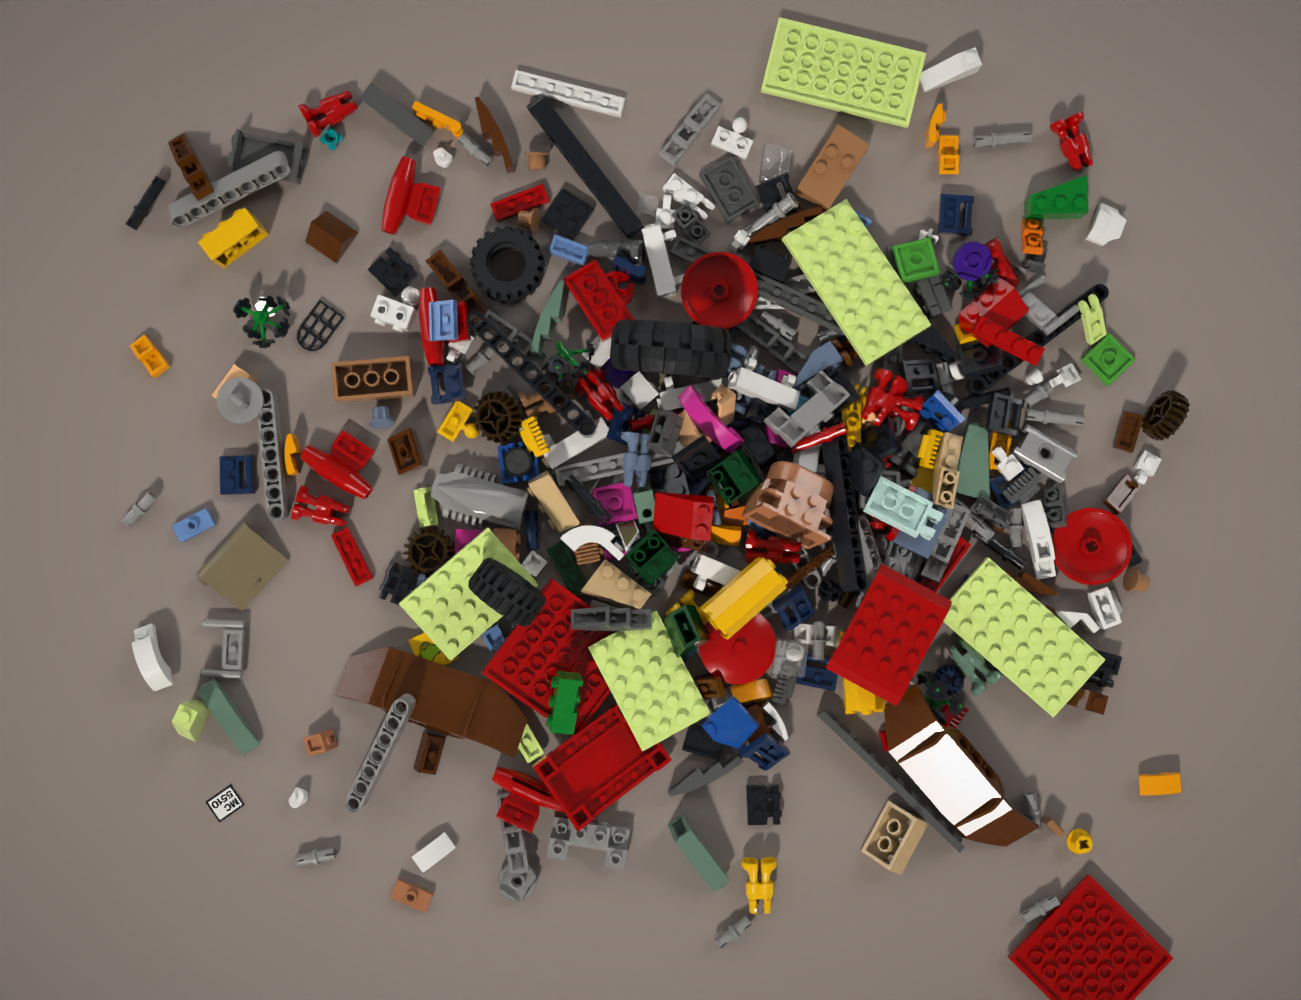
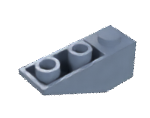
M831 341L813 351L796 377L792 388L800 391V394L808 390L807 382L814 378L821 370L827 375L838 366L841 369L844 366L842 357Z

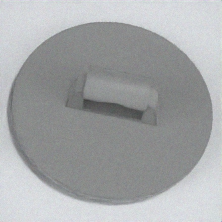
M232 378L226 381L218 391L217 407L222 416L233 423L242 424L250 422L260 414L263 408V393L260 387L248 378Z

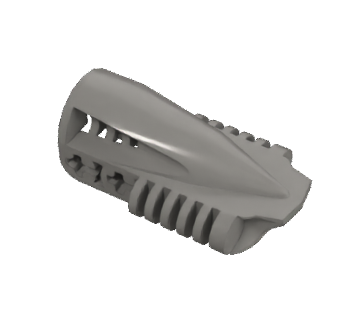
M459 463L453 472L437 474L432 484L431 497L437 500L443 507L442 517L449 518L452 512L451 519L456 520L459 513L458 521L462 522L465 517V523L469 524L473 516L472 525L474 526L477 524L478 518H480L478 527L481 528L485 520L520 530L525 506L530 497L529 492L496 483L497 474H493L491 481H489L490 472H486L483 479L484 471L480 470L476 477L477 469L473 468L470 475L471 467L467 466L464 471V465Z

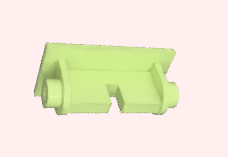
M432 487L414 490L420 528L439 525L435 499L431 497Z

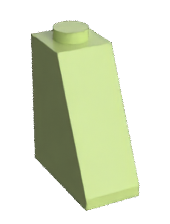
M198 699L187 701L179 705L172 724L179 735L197 742L211 711L204 702Z

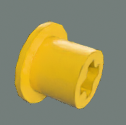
M1083 829L1072 830L1066 838L1068 848L1076 854L1088 853L1092 849V839L1089 833Z

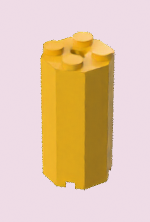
M757 557L699 608L703 611V615L716 630L720 629L722 631L721 635L723 638L728 640L786 589L785 585L788 581L782 574L778 575L774 570L776 566L771 560Z
M839 631V642L845 631ZM842 677L845 714H855L857 711H861L862 715L884 712V699Z

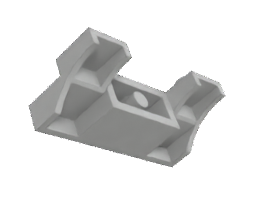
M822 370L806 384L815 395L794 412L791 417L778 407L764 420L776 435L779 434L791 448L806 435H813L820 428L818 425L822 421L827 423L834 416L833 411L850 396L841 385L830 379Z
M877 533L875 543L879 554L885 555L883 564L911 578L914 571L912 567L916 554L892 541L885 540L886 535ZM863 590L859 592L855 607H859L865 596Z
M554 815L547 857L566 860L569 845L607 851L604 867L624 870L630 827L609 824L607 820L597 819L596 821H591L580 831H577L567 816Z

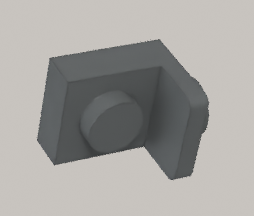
M1044 248L1042 255L1025 253L1022 267L1027 268V271L1032 273H1038L1045 269L1046 264H1044L1048 248Z

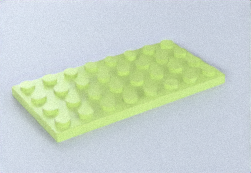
M779 17L761 93L908 128L926 53Z
M847 199L782 238L783 243L865 366L931 326V323Z
M989 557L984 559L949 599L953 602L943 622L1053 718L1105 661L1099 653Z

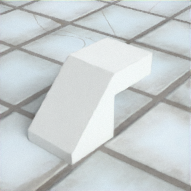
M1055 610V616L1069 628L1079 621L1087 632L1095 633L1100 629L1087 613Z
M801 623L794 628L795 643L813 644L811 640L814 639V624ZM825 625L824 640H827L825 645L838 646V626Z

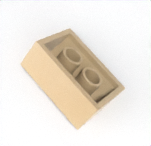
M548 470L528 481L530 487L527 490L533 498L536 496L540 503L537 505L543 514L547 513L550 517L548 522L553 530L557 528L560 533L580 524L577 515Z
M888 800L861 852L889 871L901 875L929 823Z

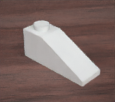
M976 47L958 53L923 71L920 83L924 93L977 73L982 63Z

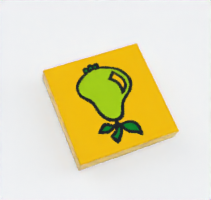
M425 632L408 640L414 655L442 665H447L460 658L457 655L450 661Z

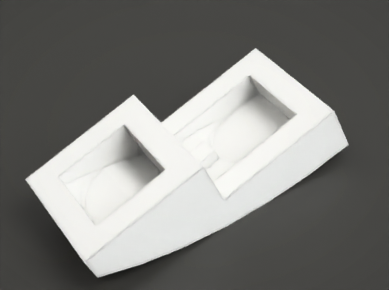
M766 701L762 707L775 719L770 725L786 741L788 735L785 725L774 707Z
M443 832L411 858L423 873L456 847L446 833Z

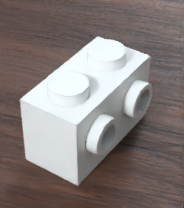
M378 295L370 316L375 319L374 323L384 327L386 324L391 325L393 330L403 333L404 330L410 332L417 310L412 306Z

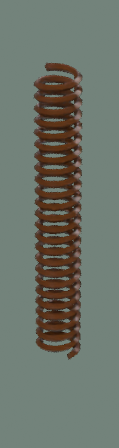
M829 546L827 550L824 549L822 554L819 553L812 561L809 560L807 565L804 564L802 568L794 572L795 574L792 573V576L787 577L788 583L785 585V590L788 591L795 583L798 584L800 579L803 580L805 575L808 576L810 572L813 573V570L815 571V568L818 569L820 564L823 565L825 561L830 560V557L833 558L835 553L832 546Z

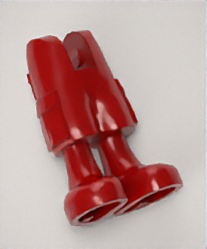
M349 90L320 100V106L315 108H309L306 104L298 105L315 138L320 136L322 129L328 124L334 126L358 109L355 101L346 103L353 97ZM324 113L326 114L325 117H323V118H321V119H319V120H315L316 118H318L319 116L323 115Z
M1083 112L1076 113L1066 120L1061 119L1049 125L1050 130L1056 133L1062 141L1059 145L1060 149L1074 172L1082 169L1079 155L1086 168L1093 165L1089 149L1090 143L1086 134H1081L1079 124L1084 120ZM1066 128L1069 129L1072 138H1069Z
M996 237L986 242L984 245L988 247L995 261L992 263V269L995 271L998 267L999 269L996 272L999 275L998 278H1002L1016 289L1019 284V276L1013 270L1007 255L1004 254L999 238Z
M599 368L590 370L587 378L598 390L594 391L585 378H581L575 385V392L579 397L588 396V403L593 409L600 412L606 419L611 420L614 417L610 410L615 407L621 412L624 409L623 404L617 397L616 390H614L611 384L604 383L606 373Z
M877 369L875 371L874 378L878 384L870 389L861 415L862 419L867 420L872 412L877 414L873 425L877 427L894 408L897 402L896 394L898 392L903 393L908 388V383L902 377L895 376L889 391L885 394L884 390L893 376V373L886 369Z
M898 392L895 396L897 402L887 416L893 419L896 416L900 417L905 421V428L912 431L919 418L918 413L922 409L924 398L916 396L914 399L904 398L903 393ZM899 405L908 407L911 411L900 409Z
M300 486L295 501L316 506V509L306 508L295 503L291 514L292 520L298 521L301 517H312L313 522L323 525H346L347 520L335 517L336 510L349 513V506L324 495H320L318 498L311 496L308 493V487Z
M755 529L748 530L746 563H752L757 557L769 559L773 564L800 562V554L794 553L801 550L800 542L770 536L768 540L757 537ZM755 548H764L768 551H758Z

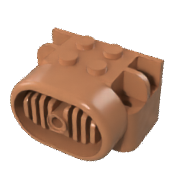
M778 461L770 466L766 480L751 490L742 517L788 540L800 542L802 547L810 549L831 539V536L825 532L833 523V520L830 518L829 506L834 487L826 478L801 465L787 461Z

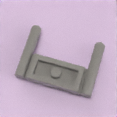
M1039 275L1021 289L1018 294L1029 309L1025 316L1041 331L1043 330L1046 335H1049L1080 311L1078 305H1074L1057 317L1054 312L1031 293L1032 290L1045 281V276Z
M204 619L202 621L204 627L225 628L223 632L222 670L201 669L199 672L201 677L242 679L245 621Z

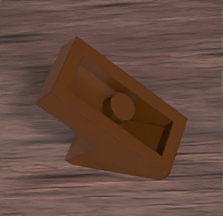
M711 673L692 678L702 698H721L726 695L720 676L714 677Z

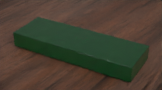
M560 541L548 548L547 552L570 591L577 597H580L582 594L579 593L586 585L587 580L565 542Z

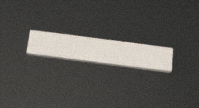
M520 70L515 71L511 89L537 97L542 94L549 100L621 118L626 100L624 97Z

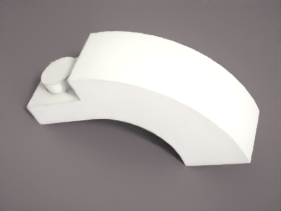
M580 526L568 531L560 538L573 551H577L586 543L594 542L604 546L619 561L625 556L623 553L624 548L617 542L614 544L611 542L616 535L598 526Z
M151 623L135 629V642L132 643L133 653L138 668L147 684L153 691L173 685L171 668L165 663L159 651L156 626Z

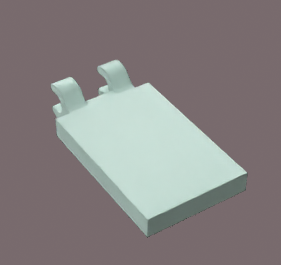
M882 476L878 479L863 510L865 513L915 538L920 534L929 541L933 538L936 530L926 526L928 519L938 524L944 515L942 512L931 508L933 502Z

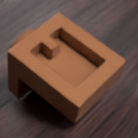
M332 728L303 738L308 756L327 752L338 746Z

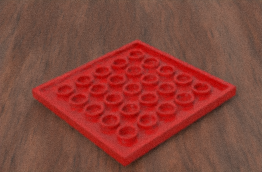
M550 578L541 590L546 597V604L534 621L527 627L516 624L481 673L545 718H547V714L551 713V707H548L549 696L553 695L554 688H551L552 676L556 675V671L579 673L583 680V685L579 689L580 702L577 704L575 734L586 726L610 693V689L588 647L617 631L571 629V609L593 607Z
M1089 874L1007 956L1050 1000H1134L1174 959Z

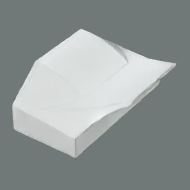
M1100 203L1085 240L1104 246L1111 240L1119 239L1127 219L1121 216L1117 209Z
M1108 586L1087 593L1089 605L1101 629H1107L1122 623L1120 619L1122 607L1115 591H1111Z

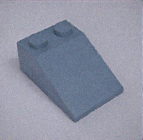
M919 487L916 488L915 494L933 502L932 493ZM932 505L931 508L942 512L944 515L938 524L928 519L926 526L936 530L930 541L923 538L920 534L915 538L900 530L892 542L928 559L948 518L950 509Z

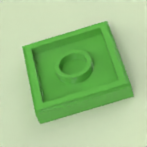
M930 237L892 247L899 276L903 283L940 274Z
M1107 333L1080 360L1108 387L1136 359L1110 333Z

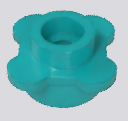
M328 128L323 133V136L320 137V142L326 144L331 151L335 150L337 144L343 141V136L337 134L333 128Z

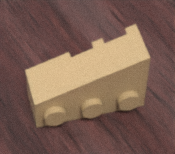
M606 559L579 593L596 598L599 601L611 603L620 608L630 607L631 610L641 609L651 596L650 592Z

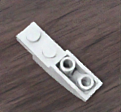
M1041 500L1025 502L1021 504L1026 539L1030 545L1035 578L1040 580L1056 576L1054 548Z

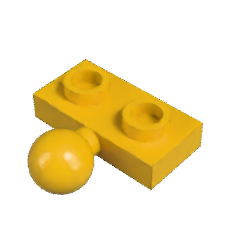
M456 401L437 433L452 442L456 441L462 430H464L466 437L470 439L476 438L479 435V431H476L478 426L473 423L467 424L474 410L462 402Z

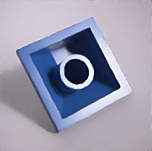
M735 696L715 711L702 725L714 741L735 748H740L760 726Z

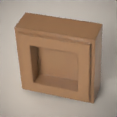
M1045 816L1041 820L1059 838L1065 834V831L1050 817Z

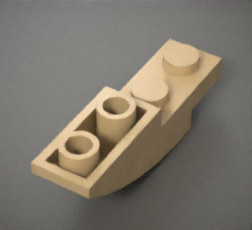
M944 432L940 449L936 454L934 463L935 468L933 469V505L953 509L960 473L957 471L963 441L962 436Z

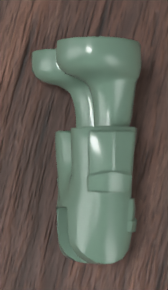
M960 638L958 641L967 653L962 656L953 645L948 648V651L962 676L969 677L972 685L971 693L977 696L987 689V685L977 676L974 671L975 668L979 670L988 685L997 682L1002 678L1003 674L999 670L989 669L984 664L986 659L965 640Z

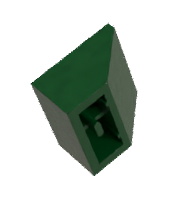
M742 449L705 473L726 505H729L763 482Z
M655 529L625 554L634 571L647 585L657 580L679 559L677 554Z
M683 605L669 613L663 621L677 658L711 640L695 605Z

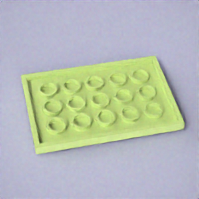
M489 527L483 530L399 602V605L450 661L503 616L481 601L468 587L470 578L484 559L492 558L521 575L533 586H539L536 580Z
M657 611L652 612V630L617 631L588 647L642 751L711 714L682 658H677L668 632Z

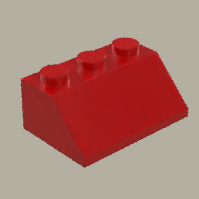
M999 278L997 282L988 287L959 313V326L970 334L977 317L982 316L1006 329H1010L1029 312V309L1017 290L1005 280ZM972 335L986 347H989L991 345L983 341L982 339Z

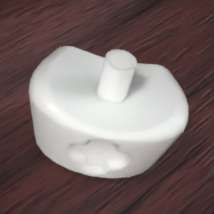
M437 148L433 152L434 160L439 166L443 168L449 167L453 160L451 154L443 148Z
M930 228L929 232L920 230L918 240L930 237L934 246L939 237L932 235L933 229Z
M1033 369L1025 376V381L1034 386L1043 381V372Z
M296 787L288 800L290 806L298 808L304 805L308 799V792Z

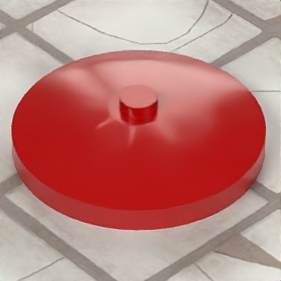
M712 252L699 257L689 266L681 283L683 306L688 315L700 325L723 329L733 328L749 317L758 298V284L753 270L743 259L728 252Z
M1084 508L1067 515V526L1055 528L1052 535L1055 554L1054 562L1057 568L1067 578L1080 584L1099 585L1115 579L1125 570L1131 558L1132 540L1127 527L1116 515L1103 509Z
M760 613L755 615L728 640L723 638L720 629L716 630L707 620L704 626L711 640L699 646V654L704 666L714 677L720 676L723 682L729 684H746L758 679L769 669L776 653V637L770 623Z

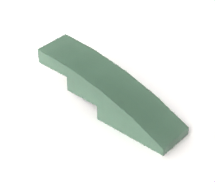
M559 281L540 315L530 351L534 358L542 357L544 340L552 341L554 323H562L567 291L564 281Z
M214 678L197 689L219 725L243 755L260 745V740L248 727L249 723L237 710L238 706Z

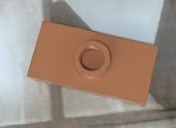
M398 878L390 898L426 913L434 893Z

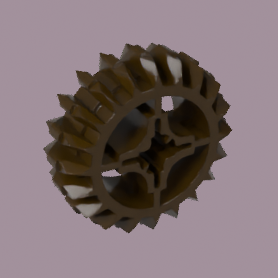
M1174 390L1161 393L1160 397L1157 396L1156 400L1151 402L1150 407L1147 408V412L1144 413L1145 417L1141 425L1142 431L1148 437L1157 441H1163L1168 439L1170 435H1174L1175 431L1179 430L1181 424H1184V419L1187 418L1186 414L1190 410L1188 399Z
M492 391L483 395L482 399L477 401L478 405L474 407L477 413H474L472 416L477 419L473 424H478L479 427L476 431H482L481 437L487 436V441H494V443H504L507 440L513 439L514 435L519 433L518 429L522 427L519 421H522L524 418L519 416L523 410H518L517 407L520 403H514L515 397H509V393H502V391H496V393ZM497 415H498V416H501V415L503 416V417H500L499 419H498V418H495V419L493 418V417H496Z
M427 526L426 532L421 527L419 528L420 534L416 531L412 532L415 537L414 539L412 537L407 538L411 544H404V547L409 548V551H404L403 555H409V558L404 560L405 562H412L408 566L409 569L416 567L413 572L414 574L421 570V575L427 572L429 577L444 565L448 559H451L453 556H450V553H455L456 550L449 548L454 545V542L447 543L451 536L443 537L445 534L444 530H441L438 534V527H434L431 532V527ZM427 536L435 537L434 541H431L429 545L419 542ZM439 542L444 547V557H441L437 551ZM415 547L421 552L419 562L415 557ZM432 547L431 552L435 556L428 555L427 557L428 552L424 548L430 549ZM430 559L440 562L439 565L433 568L424 567L425 563Z

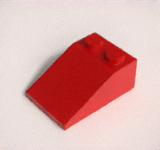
M656 492L653 529L687 539L711 541L714 497Z

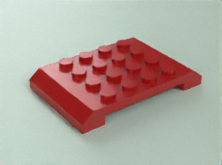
M881 563L825 668L896 706L914 677L953 601Z
M616 703L542 757L532 767L575 829L580 831L593 821V818L652 773L659 771L671 762L672 759L660 742L642 751Z

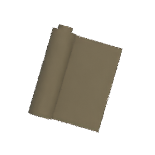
M244 521L197 572V579L202 584L211 586L239 610L243 611L289 559L264 540L252 525Z

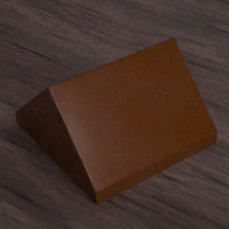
M326 211L311 221L305 242L337 264L358 232Z
M408 428L387 439L398 475L427 467L416 430Z

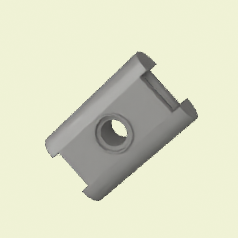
M1026 424L1020 432L1023 434V437L1018 446L1012 448L1009 454H1013L1017 460L1054 481L1062 483L1067 476L1064 474V471L1069 462L1076 459L1078 452ZM1041 449L1046 452V458L1041 456Z

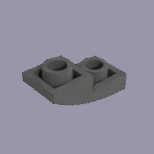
M687 203L672 214L674 220L691 242L699 245L710 236V232Z
M1063 487L1044 488L1043 506L1046 509L1049 529L1067 526V511Z
M630 563L624 568V571L650 592L653 597L667 583L659 577L652 584L647 585L634 571Z

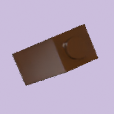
M1080 688L1066 704L1104 715L1109 696Z

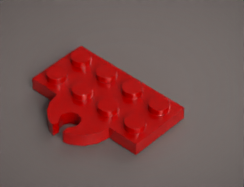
M595 259L563 280L602 342L611 338L612 330L617 321L635 320L626 307L634 297L635 288L632 282L626 289H620L618 285L621 282H627L630 279L629 276L620 271H612L605 274Z

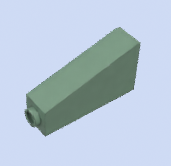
M971 422V424L964 426L962 434L963 441L957 471L960 473L956 494L976 500L980 495H983L989 499L988 431H986V428H982V424Z
M680 815L668 824L675 843L713 892L722 889L729 882L726 872L685 815Z

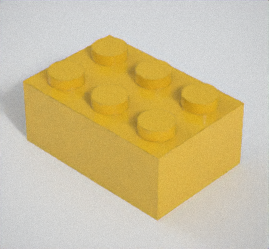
M244 207L243 209L236 210L228 220L220 222L215 230L205 233L198 243L211 261L224 269L269 236V233L257 217Z

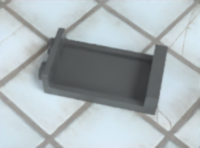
M236 129L231 139L232 150L227 157L228 166L233 171H237L273 152L281 151L286 154L290 173L280 180L301 184L308 147L304 142L296 141V143L246 134Z

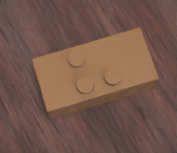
M838 124L798 185L795 195L814 207L821 206L823 213L829 210L867 152L870 144Z
M409 356L331 362L334 401L338 404L415 397L412 362Z

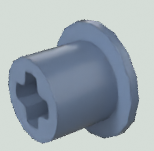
M378 406L372 409L373 420L369 423L371 428L385 429L395 424V421L390 418L389 407Z

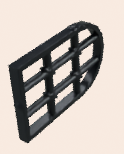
M319 300L297 331L299 345L307 351L320 350L327 344L345 317L336 312L334 308ZM320 303H322L326 307L323 309L320 315L317 316L314 314V312L318 308ZM329 308L334 313L330 317V319L327 322H325L324 320H322V316ZM337 314L341 319L335 327H332L331 321ZM313 316L316 318L315 322L307 329L304 325ZM320 321L324 324V327L316 335L313 333V328ZM328 327L332 331L324 341L321 339V335ZM303 329L306 331V334L300 341V332ZM310 334L315 338H313L314 341L306 348L302 343ZM317 340L323 343L318 348L312 349Z

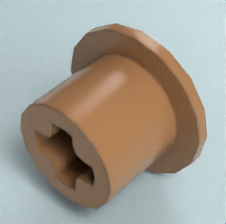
M524 153V155H528V169L545 170V155H549V153Z
M534 208L532 211L521 210L517 218L518 227L527 228L532 233H536L540 225L539 210L537 208Z
M1130 568L1123 578V587L1128 592L1134 590L1144 592L1150 585L1149 576L1141 574L1137 568Z

